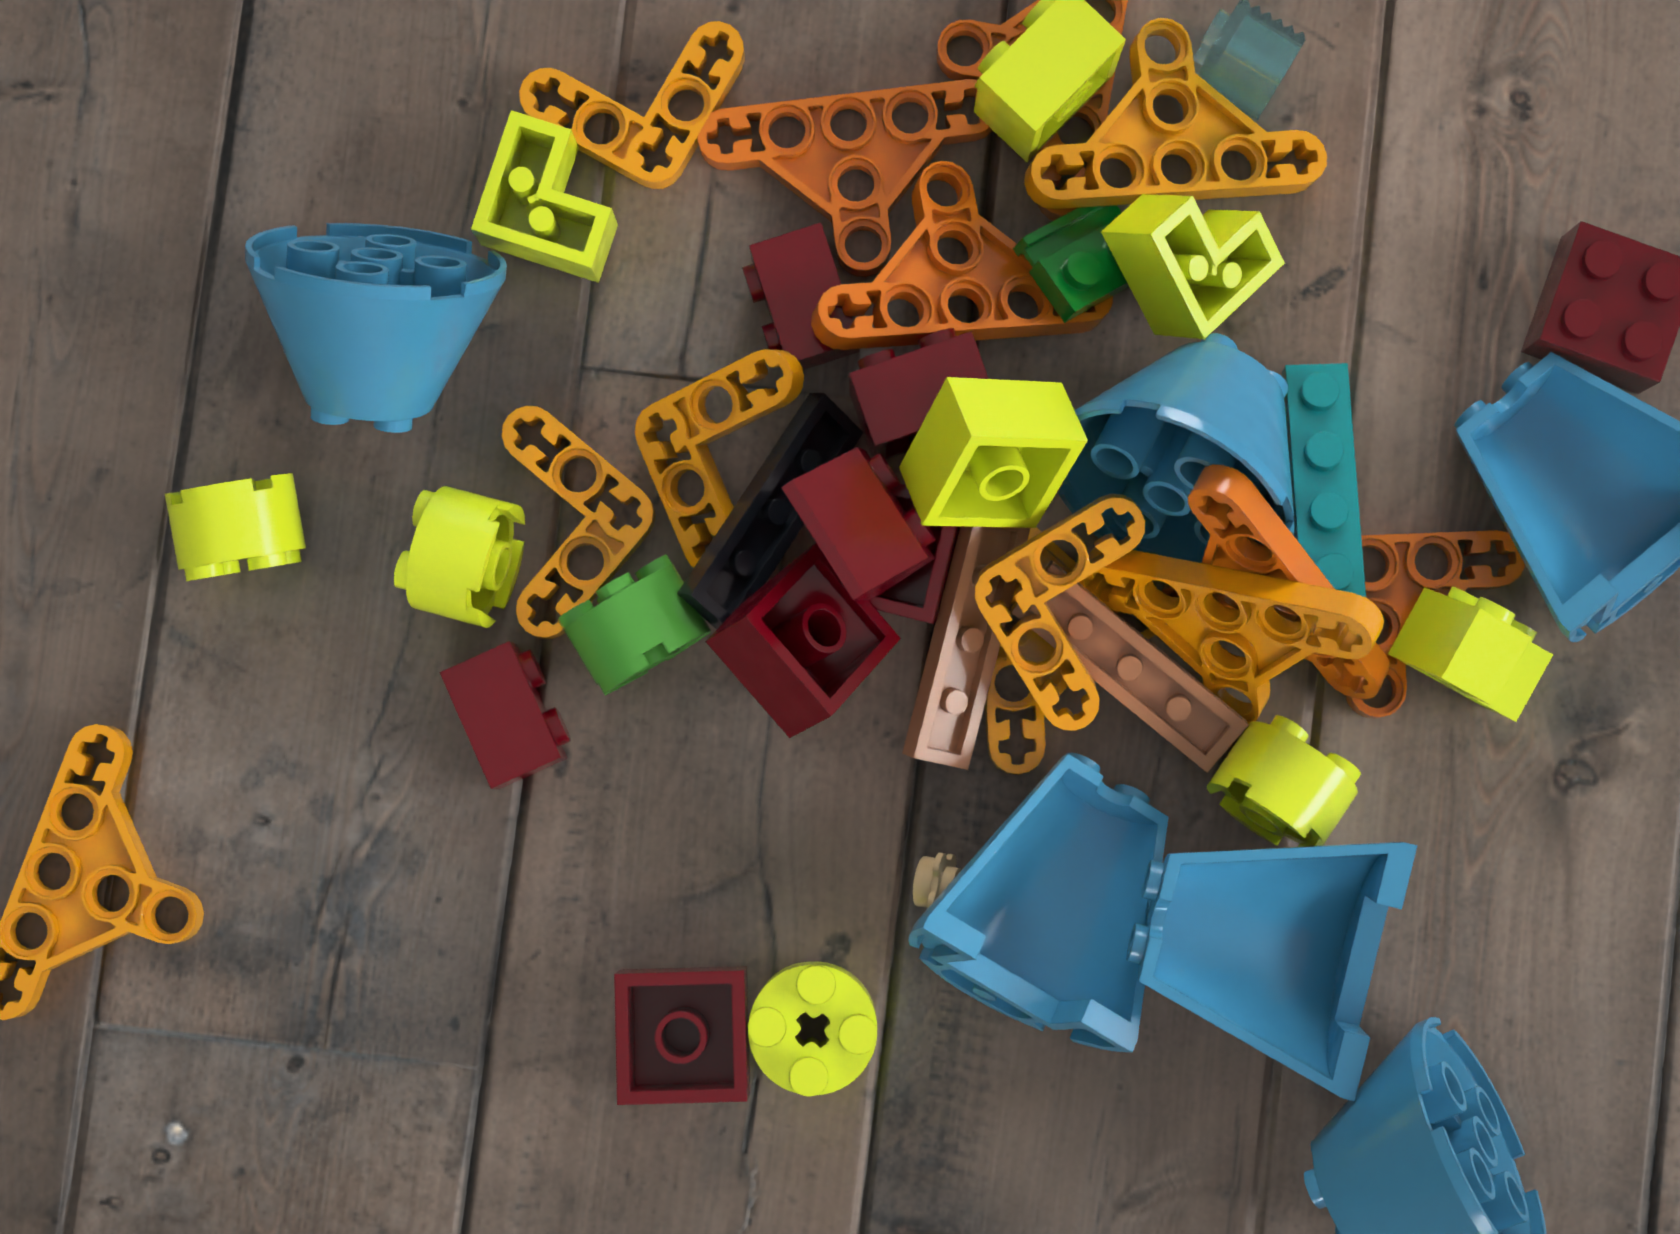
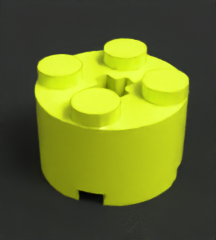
M293 473L271 475L270 479L258 481L250 478L165 494L178 570L184 569L186 581L241 572L239 560L246 558L249 571L302 562L300 549H305L306 544Z
M443 486L436 492L423 490L417 497L413 509L412 522L416 530L410 551H403L397 561L394 571V585L396 588L406 590L408 603L414 609L489 628L496 620L488 616V613L493 606L501 609L506 607L518 577L524 541L513 539L514 522L525 525L524 511L517 504L448 486Z
M1276 715L1271 724L1259 721L1249 723V726L1243 731L1207 784V790L1210 794L1222 790L1226 795L1219 805L1245 827L1278 846L1284 836L1300 843L1298 847L1323 846L1358 794L1355 783L1360 777L1361 772L1351 762L1335 753H1328L1327 756L1323 755L1306 743L1309 735L1302 727L1286 717Z
M819 961L802 962L787 966L766 982L752 1006L748 1022V1038L751 1052L763 1073L775 1084L790 1092L809 1097L840 1090L853 1082L864 1071L874 1053L877 1041V1019L873 1001L867 989L857 977L842 967ZM806 1012L810 1017L816 1018L823 1013L829 1019L824 1028L827 1038L821 1042L813 1036L805 1041L801 1039L798 1035L802 1028L799 1016Z

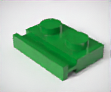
M1117 205L1076 208L1022 237L1013 248L1017 256L1023 254L1032 266V269L1029 271L1030 275L1064 323L1129 287L1101 233L1105 227L1122 213Z

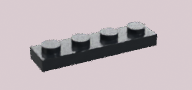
M809 393L677 593L716 629L745 600L766 584L804 525V522L781 487L793 479L852 450L864 433L825 393Z

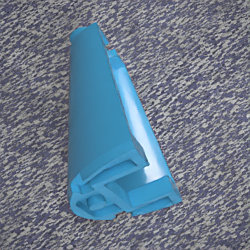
M1550 352L1534 366L1530 362H1525L1516 368L1502 384L1501 389L1506 393L1503 398L1494 404L1489 402L1486 405L1482 400L1475 402L1461 414L1454 426L1459 441L1560 632L1569 641L1579 642L1587 635L1581 627L1587 625L1596 634L1636 606L1680 568V421Z
M1067 753L1059 759L919 917L909 934V944L918 949L921 944L924 946L919 959L945 981L977 1001L1012 1019L1041 1031L1044 1030L1045 1025L1052 1030L1073 1029L1070 1036L1072 1042L1103 1050L1132 1053L1138 1040L1145 985L1138 980L1139 964L1126 960L1127 949L1134 924L1145 925L1151 900L1142 898L1143 882L1150 860L1163 861L1169 817L1149 805L1150 798L1139 789L1125 784H1117L1114 789L1106 786L1102 782L1103 775L1099 773L1100 766L1090 758L1077 753Z
M1405 842L1186 852L1169 853L1163 863L1150 860L1142 887V898L1151 900L1145 925L1134 924L1129 939L1126 960L1139 964L1138 980L1142 984L1343 1099L1355 1101L1370 1042V1036L1360 1027V1022L1388 908L1402 909L1418 845Z

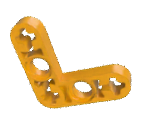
M721 21L708 22L698 27L691 35L645 117L554 68H539L529 73L522 81L519 90L520 104L526 115L564 127L570 122L566 112L552 105H549L544 113L539 111L540 105L534 96L537 90L548 93L553 85L557 86L560 100L575 110L578 107V100L580 98L586 100L576 111L571 129L579 147L578 150L644 187L664 189L674 184L682 175L698 147L697 136L710 113L720 109L742 71L745 62L743 40L734 27ZM720 40L727 41L728 55L731 59L729 62L718 59L714 63L708 75L710 83L718 85L715 90H712L702 79L686 74V72L691 68L700 76L707 63L706 51L702 47L705 44L715 47ZM682 90L694 91L704 101L702 113L691 121L678 120L669 111L671 98ZM598 113L610 114L619 122L620 129L618 135L607 144L593 143L585 136L587 121ZM661 121L671 132L687 137L684 143H681L673 135L665 150L667 160L671 164L667 168L657 165L652 172L645 171L646 163L641 153L644 149L651 152L658 149L665 137L663 129L655 127L657 122Z
M763 349L753 352L649 405L641 411L636 420L635 437L683 553L693 568L705 552V545L712 541V536L717 534L734 508L707 444L790 404L798 397L803 388L804 373L798 359L787 351ZM766 364L769 367H781L783 377L776 381L778 392L775 389H757L749 393L743 384H753L768 375ZM715 387H722L727 390L733 403L729 417L721 423L712 420L705 407L706 398ZM662 419L664 421L674 420L677 430L670 434L671 442L659 441L656 432L663 428ZM676 453H690V460L674 462L668 467L667 459L678 458ZM688 470L699 474L704 483V495L695 506L683 502L678 492V481L682 474ZM714 509L715 517L705 518V523H692L691 516L706 514Z
M527 405L515 409L507 416L503 423L501 436L505 448L519 463L585 517L525 587L517 600L516 615L518 622L524 630L537 638L550 640L560 637L565 631L559 621L554 625L548 621H543L538 627L535 626L532 620L536 615V611L530 605L537 596L543 600H549L560 588L557 584L549 581L551 576L558 571L568 585L583 592L582 596L575 603L571 596L565 593L555 607L560 615L587 600L593 602L598 596L596 591L609 583L650 534L655 524L656 514L653 503L639 487L549 412L538 406ZM539 421L545 423L541 434L557 450L562 439H566L571 443L570 446L564 448L554 457L548 472H544L539 466L547 462L549 458L536 446L530 444L524 450L518 448L522 437L516 430L523 422L532 427ZM576 458H585L595 465L597 472L594 484L583 492H572L566 489L561 479L564 466ZM610 478L619 483V485L609 490L610 494L619 502L627 506L635 499L641 503L636 513L642 522L637 528L634 529L627 524L622 526L620 530L613 528L612 525L617 517L601 501L596 512H592L587 508L588 504L602 495ZM584 545L598 548L604 558L600 574L590 580L577 579L569 569V558L572 552Z
M1108 494L1099 497L989 563L980 571L975 581V600L979 610L1045 717L1053 726L1062 730L1076 731L1090 724L1095 719L1099 710L1100 698L1094 680L1046 602L1131 552L1140 544L1145 533L1144 517L1140 507L1131 498L1122 494ZM1113 508L1118 515L1129 512L1133 519L1129 520L1126 524L1128 536L1118 541L1112 533L1104 535L1094 541L1095 547L1102 553L1093 559H1089L1084 540L1072 528L1080 523H1085L1087 533L1090 535L1105 524L1102 513L1106 509ZM1065 540L1076 548L1078 561L1075 568L1069 573L1053 575L1042 567L1040 554L1049 542ZM998 575L1005 582H1010L1014 579L1020 582L1021 586L1015 590V599L1023 613L1031 605H1035L1040 612L1021 618L1010 631H1006L1001 624L1013 620L1012 614L1005 602L1000 599L991 603L986 597L993 591L991 579ZM1042 628L1050 632L1056 642V648L1052 656L1042 662H1031L1020 654L1018 642L1027 630ZM1065 659H1068L1073 666L1061 670L1062 677L1068 687L1073 692L1079 691L1082 688L1087 692L1081 698L1083 710L1074 715L1067 707L1057 711L1053 706L1059 701V693L1051 677L1043 685H1039L1035 680V677H1041L1054 672Z

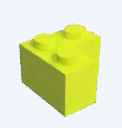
M511 110L471 230L481 246L599 283L618 223L612 208L564 193L579 149L571 129Z
M1142 194L1101 231L1154 335L1206 339L1285 264L1260 211L1208 209L1202 215L1193 196Z
M1453 586L1447 596L1424 587L1388 655L1486 709L1517 722L1553 656L1550 652L1532 643L1537 632L1514 620L1516 615L1513 612L1480 596L1478 599Z

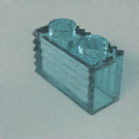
M1241 0L1232 14L1223 9L1219 10L1203 36L1202 44L1193 59L1202 65L1198 74L1202 79L1242 112L1258 121L1306 40L1304 32L1294 33L1293 25L1283 27L1282 19L1272 20L1270 12L1261 14L1260 6L1250 7L1249 0Z

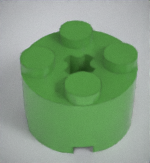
M667 554L639 569L635 573L639 581L634 582L628 572L596 591L599 597L596 600L597 606L594 607L592 602L587 600L557 619L596 685L600 686L604 695H608L645 675L651 668L665 660H670L711 633L706 619L677 594L684 581Z

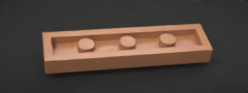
M960 526L902 754L915 759L968 770L1000 648V642L976 603L975 581L980 571L989 563L1026 542L1030 528ZM1000 575L995 576L991 579L993 591L986 597L991 603L1001 599L1010 609L1017 579L1005 582ZM1006 622L1001 623L1005 629Z
M1052 560L1044 568L1053 575L1067 574L1066 571ZM1077 583L1046 602L1092 679L1206 773L1249 726L1245 718L1082 584ZM1017 602L1011 607V613L1018 619L1040 613L1035 605H1031L1025 613L1022 612ZM1042 628L1032 629L1051 646L1056 648L1055 639L1049 631Z

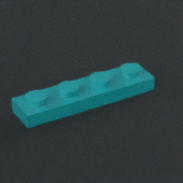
M1348 363L1285 365L1282 377L1288 384V392L1284 401L1294 510L1293 535L1336 590L1352 592L1366 597Z

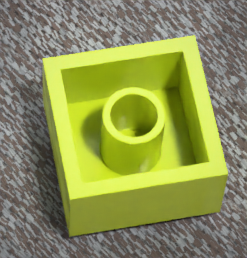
M1040 0L1022 22L1027 28L1026 31L1011 46L1004 40L998 43L977 68L982 75L974 86L977 89L973 112L1026 162L1114 75L1126 39L1085 0Z
M947 377L902 460L899 469L916 512L921 519L922 526L1036 528L1088 439L1061 382Z

